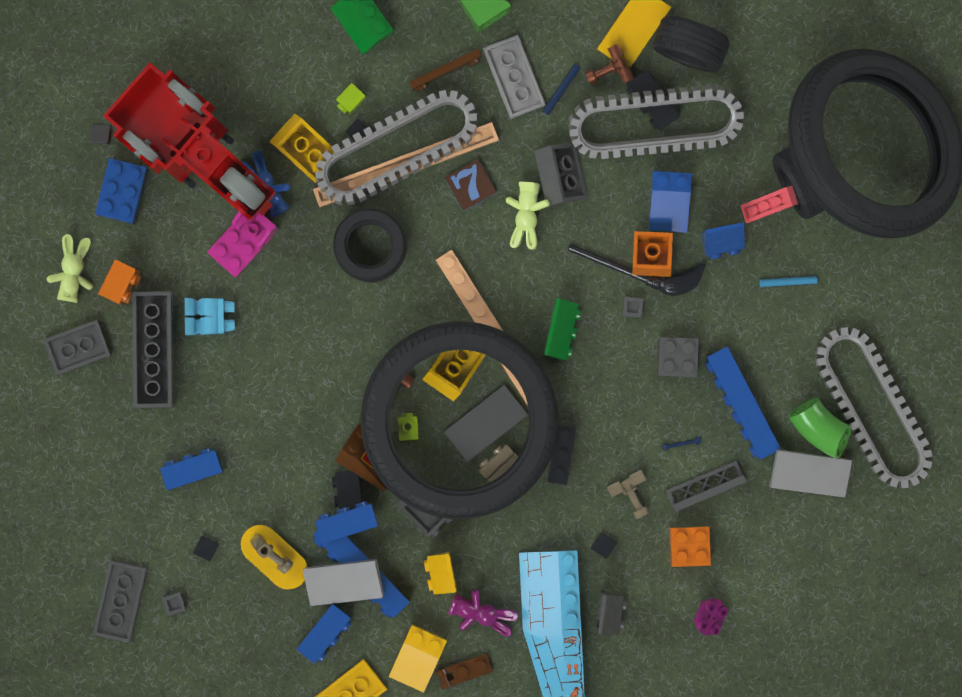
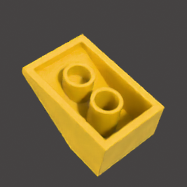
M295 113L269 141L315 183L317 182L315 171H319L316 167L318 160L326 162L322 157L326 150L331 155L334 154L332 146Z
M469 350L442 352L422 380L454 402L484 359L485 354Z
M450 551L427 556V560H424L426 572L429 571L431 579L427 580L429 591L433 590L434 594L456 592L457 588Z
M412 624L389 677L424 692L447 639Z

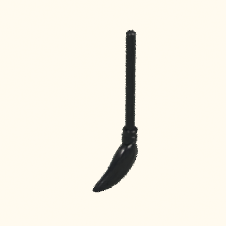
M570 244L568 247V251L645 282L646 286L656 290L659 289L663 294L670 296L683 295L696 288L706 266V263H703L689 271L674 274L663 279L657 276L632 275L633 269L573 244Z

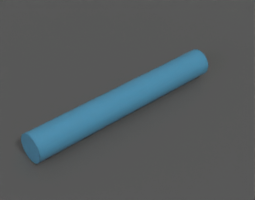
M817 276L759 279L760 287L817 284Z

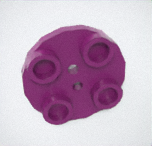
M710 598L705 602L701 600V606L693 622H695V626L701 634L708 636L712 634L718 635L725 616L728 614V608L717 598Z

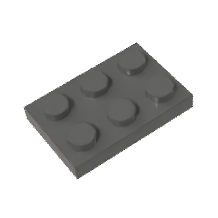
M98 320L43 339L56 376L111 356Z

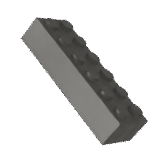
M132 292L133 408H175L173 292ZM147 355L149 356V361L143 362L141 357Z

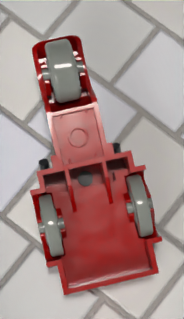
M149 62L103 115L106 120L117 128L113 136L157 174H160L165 169L181 184L184 182L190 188H194L196 182L189 177V174L193 171L249 221H253L258 214L263 216L273 205L270 201L276 192L218 142L222 139L231 145L234 139L226 133L228 130L212 115L216 108L193 88L185 84L172 70H169L164 75Z

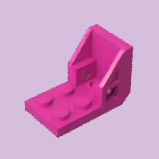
M238 211L231 222L232 225L207 251L210 256L235 278L279 230L264 215L258 214L253 221H249Z

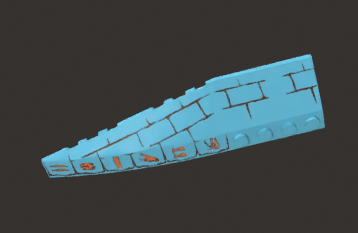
M577 550L519 553L523 632L543 697H585Z

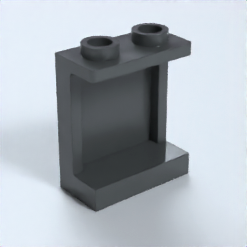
M402 500L396 504L428 538L431 535L435 537L442 530L440 526L444 522L448 524L453 520L421 512Z

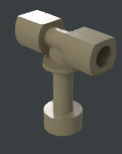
M641 470L629 475L630 478L622 482L617 481L607 486L612 497L620 493L628 494L636 509L633 512L636 519L650 513L647 506H642L634 491L638 489L636 485L646 480Z
M255 534L250 540L258 555L262 558L268 556L278 564L277 569L281 573L285 574L290 570L293 562L288 557L281 558L272 550L273 545H268L261 535Z

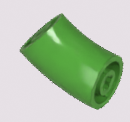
M819 398L811 399L799 405L788 414L791 423L808 442L835 459L841 457L848 444L852 428L832 415Z

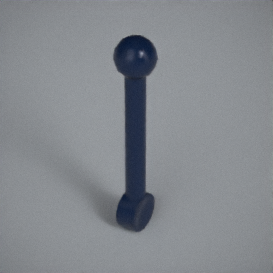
M696 437L694 440L673 444L664 443L662 449L666 451L672 447L694 443L699 445L701 438Z

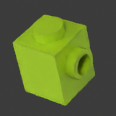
M403 413L402 417L398 418L399 441L419 440L417 416L413 417V413Z

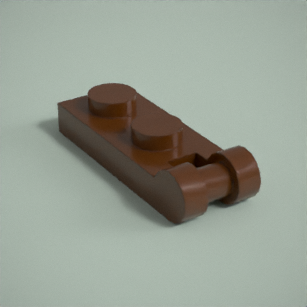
M485 653L435 672L437 677H440V686L443 690L493 671ZM452 672L454 679L448 680L447 673Z

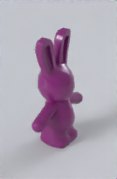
M478 589L472 591V601L455 594L448 612L449 615H459L462 618H466L459 626L462 631L466 630L476 620L483 626H491L506 637L511 635L512 630L498 619L514 621L518 617L517 612L514 610L496 609L489 604L480 606V593Z

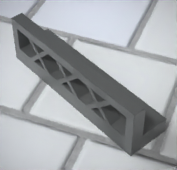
M734 461L667 489L666 493L674 512H677L747 481L745 476L742 475L737 461ZM734 466L738 477L733 479L724 477L726 470ZM713 474L721 477L718 485L714 487L706 484L709 476ZM694 482L703 485L701 492L698 494L689 492L690 486ZM688 485L687 490L682 489L683 487ZM678 489L686 492L683 500L675 503L671 492ZM688 493L691 494V495H693V496H690V497L686 498V496H687Z

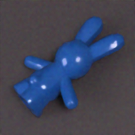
M255 151L252 157L258 172L248 162H241L275 190L276 194L270 201L273 205L268 209L270 218L273 219L290 209L279 193L288 191L290 185L288 183L273 185L274 180L266 169L263 154L260 151Z

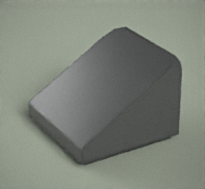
M91 124L89 143L109 145L111 126Z

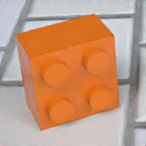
M634 231L632 275L671 277L673 233Z
M115 259L98 294L122 306L125 303L129 304L132 298L131 291L133 286L137 287L141 280L140 271Z
M708 526L669 528L671 567L711 566L710 530Z

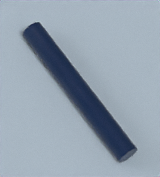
M575 64L543 109V113L546 115L550 114L580 70V67Z

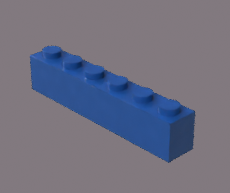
M725 347L706 357L707 362H705L709 373L713 371L716 377L714 383L718 390L722 388L725 394L722 397L725 404L733 409L734 413L731 415L736 424L740 423L743 429L740 432L744 440H749L752 446L749 450L753 457H758L761 460L776 452V449L780 450L781 448L729 348Z
M318 530L313 534L315 537L313 541L320 548L324 546L329 551L327 555L333 562L336 560L339 563L370 560L348 536L322 544ZM379 569L384 597L370 600L374 604L378 602L382 606L380 610L387 618L389 616L394 618L410 603V600Z

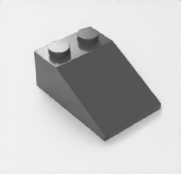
M600 592L596 632L598 634H619L620 630L624 629L625 619L621 618L622 611H626L627 599H624V595Z

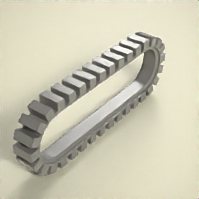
M703 85L702 93H700L698 86H692V94H688L687 88L682 87L679 88L680 95H676V91L673 88L667 89L668 96H664L663 90H655L656 97L653 98L651 91H643V99H640L639 92L631 93L632 100H628L627 93L619 94L620 101H616L615 94L607 95L608 102L605 103L603 96H596V104H592L589 98L583 101L586 108L578 104L574 109L575 114L571 113L570 125L568 127L571 141L575 147H578L580 153L585 155L588 151V156L596 159L597 153L600 152L602 159H608L609 151H612L613 158L621 157L620 150H624L625 157L633 156L632 149H636L638 156L645 155L644 148H648L649 154H657L656 147L658 146L661 153H667L668 145H671L673 152L680 151V144H683L685 151L692 150V143H695L697 149H704V142L706 141L709 148L716 147V140H719L721 145H725L728 143L727 135L732 140L738 135L735 129L741 130L743 125L741 119H744V114L738 98L729 89L725 91L723 86L716 85L714 92H712L711 85ZM708 100H719L730 109V120L727 125L719 131L602 144L587 141L581 133V126L585 118L592 113Z
M446 90L439 91V99H436L433 93L427 96L429 102L427 105L423 99L417 101L416 103L419 108L417 110L414 109L412 104L406 107L408 115L404 116L402 110L395 113L398 120L394 121L391 115L385 118L387 126L383 127L379 121L374 124L375 132H372L370 127L364 129L366 137L362 138L358 132L352 135L355 140L354 143L351 144L349 138L343 140L342 143L345 148L340 149L338 143L333 145L332 150L334 154L331 155L326 150L322 154L326 162L318 160L316 166L319 170L315 171L316 180L319 182L317 184L321 192L330 201L334 199L336 204L343 205L344 199H346L348 205H354V197H358L360 202L367 199L364 194L366 191L369 192L371 197L378 194L375 189L378 185L381 191L387 189L388 186L385 181L390 180L393 186L399 183L397 175L400 174L403 180L408 178V169H411L412 173L416 174L420 171L419 163L425 169L430 166L429 158L432 157L434 163L440 161V152L446 158L452 155L450 147L453 146L456 152L461 150L462 145L460 141L468 145L472 141L470 135L475 136L477 131L475 124H478L472 102L469 103V99L463 94L458 99L459 94L457 91L451 90L449 97H447ZM444 105H454L464 113L466 118L465 125L456 136L353 190L340 191L329 182V170L336 161L432 110Z
M848 327L839 328V335L836 329L827 333L830 339L825 336L819 342L825 348L817 347L815 354L822 356V358L815 359L816 367L824 365L825 369L819 371L821 378L829 376L830 380L824 383L827 389L833 386L836 388V390L830 393L833 399L838 397L842 399L836 403L838 409L841 410L846 407L848 410L842 413L844 420L853 419V422L848 424L852 428L851 431L858 428L859 432L853 435L855 440L860 441L864 439L865 442L859 445L861 451L870 450L871 453L865 456L868 462L876 461V464L871 466L874 473L882 471L878 478L882 482H886L889 479L887 485L894 488L897 487L898 482L899 488H909L908 481L911 486L919 484L917 476L925 479L928 475L923 468L931 469L932 462L925 460V458L932 457L931 450L923 449V447L929 444L926 438L920 440L917 438L923 434L921 428L912 429L911 427L917 423L915 417L906 418V415L911 413L909 406L901 409L900 405L906 402L903 395L895 398L894 394L900 391L898 386L889 387L888 384L894 381L891 374L883 376L882 373L888 371L885 364L877 365V362L883 360L879 353L872 356L871 352L877 349L874 343L866 345L865 342L869 337L863 333L858 338L860 330L855 328L850 330L849 335ZM851 340L860 347L918 453V464L909 475L903 477L896 476L886 468L832 370L828 356L832 345L837 341Z

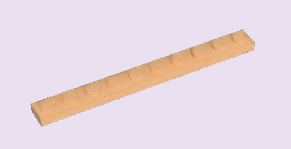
M493 123L478 127L475 136L470 135L472 141L468 145L460 141L462 145L461 150L456 152L453 146L450 147L452 155L445 158L444 154L440 152L441 160L434 163L432 157L429 158L430 166L499 141ZM448 139L330 183L340 191L353 190ZM419 163V164H418L419 170L424 169L423 166H422V164ZM411 169L407 170L408 174L412 173ZM319 187L313 189L319 207L335 202L334 199L332 201L327 199Z
M451 250L436 259L439 267L474 322L502 330L453 251ZM502 364L503 368L505 369L510 379L512 380V382L514 383L517 390L519 391V393L521 394V396L527 404L525 394L518 380Z

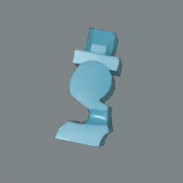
M185 298V316H204L200 319L185 317V335L225 334V332L235 330V320H224V313L235 312V302L224 301L223 298H202L198 301L193 298Z

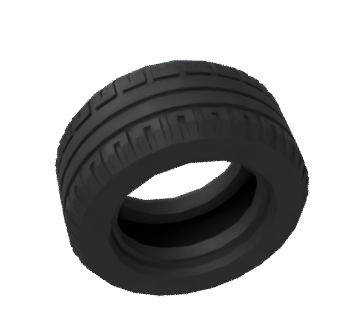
M672 15L661 19L652 43L654 50L662 56L682 65L706 72H717L721 69L730 45L728 37L723 33L699 22Z
M790 147L775 154L772 159L775 173L782 188L793 186L798 202L793 208L800 217L810 219L824 212L825 210L814 200L803 184L796 170Z
M365 208L352 212V214H349L341 221L334 234L333 249L335 258L344 272L356 280L369 283L382 281L396 273L404 261L407 249L404 231L393 216L380 209ZM364 225L382 227L391 238L392 247L389 256L384 262L376 266L358 264L349 253V241L352 234Z

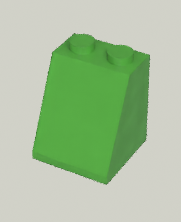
M457 0L478 33L508 14L511 10V5L505 0Z

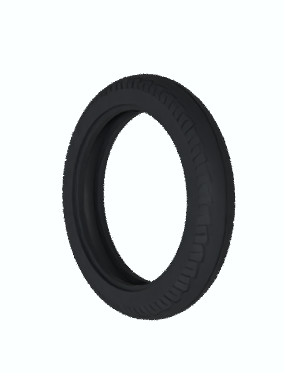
M852 49L825 58L815 65L799 84L792 99L788 120V138L791 155L806 189L830 216L846 227L869 236L902 238L928 229L946 214L955 201L962 182V135L954 112L946 98L922 71L909 62L886 52L870 49ZM848 82H864L879 86L899 98L916 117L927 141L930 165L926 185L914 203L897 206L871 200L855 190L835 167L825 143L823 117L827 101L838 85Z
M451 321L438 323L422 328L402 339L387 352L375 368L367 384L361 407V433L364 448L374 471L383 484L396 497L409 506L433 516L449 519H470L486 516L500 511L520 499L535 485L545 471L552 457L558 434L559 418L556 395L542 364L524 344L513 336L495 327L476 322ZM452 350H469L483 353L503 364L522 387L529 411V428L526 442L516 461L497 479L471 489L442 488L418 477L399 457L390 433L391 404L401 381L423 360L438 353Z

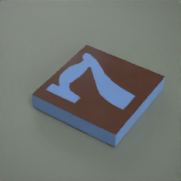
M478 159L445 177L463 211L497 193Z

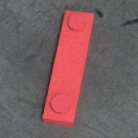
M789 186L740 206L747 224L795 206L798 202L793 186Z

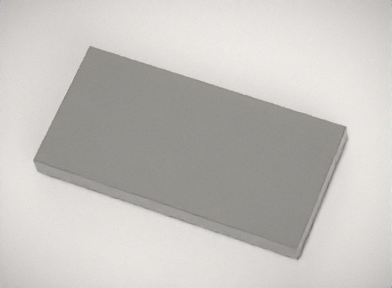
M518 35L483 48L510 120L546 106Z
M776 449L770 487L845 497L852 460Z
M377 559L305 567L303 569L310 606L384 597Z

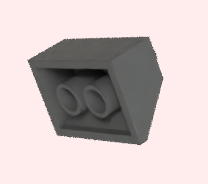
M573 143L550 145L534 151L544 198L550 201L549 206L589 199L578 148Z

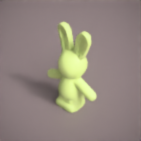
M520 181L519 201L512 197L506 198L507 204L519 210L515 218L516 228L511 237L510 246L517 248L521 244L524 232L526 231L527 247L534 250L538 244L535 232L537 216L534 211L548 207L550 201L543 200L537 202L540 184Z
M65 234L63 236L62 247L64 257L61 263L63 273L47 277L49 283L61 281L57 300L77 303L79 284L88 290L93 288L91 282L79 275L84 267L83 258L90 247L91 241L89 238H83L79 242L76 253L73 254V239L71 235Z

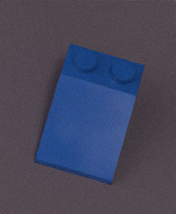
M653 171L649 231L687 233L692 173Z
M744 222L705 230L701 234L705 257L710 256L712 260L721 258L723 253L729 252V256L740 254V250L745 248Z

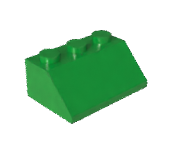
M338 0L330 8L362 55L394 34V30L373 0Z
M559 298L556 299L543 356L566 361L567 357L571 358L573 347L570 346L571 338L575 339L577 332L574 324L575 320L580 319L581 309H578L579 304Z

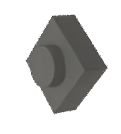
M624 296L622 316L641 318L643 298Z
M181 592L161 598L167 617L186 611Z

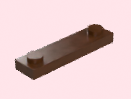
M476 49L410 81L409 84L412 91L417 89L420 92L428 88L427 84L466 65L472 67L478 64L481 54Z

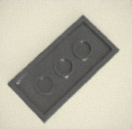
M503 385L444 431V433L468 462L528 414L507 387Z
M109 560L92 635L131 643L147 567Z

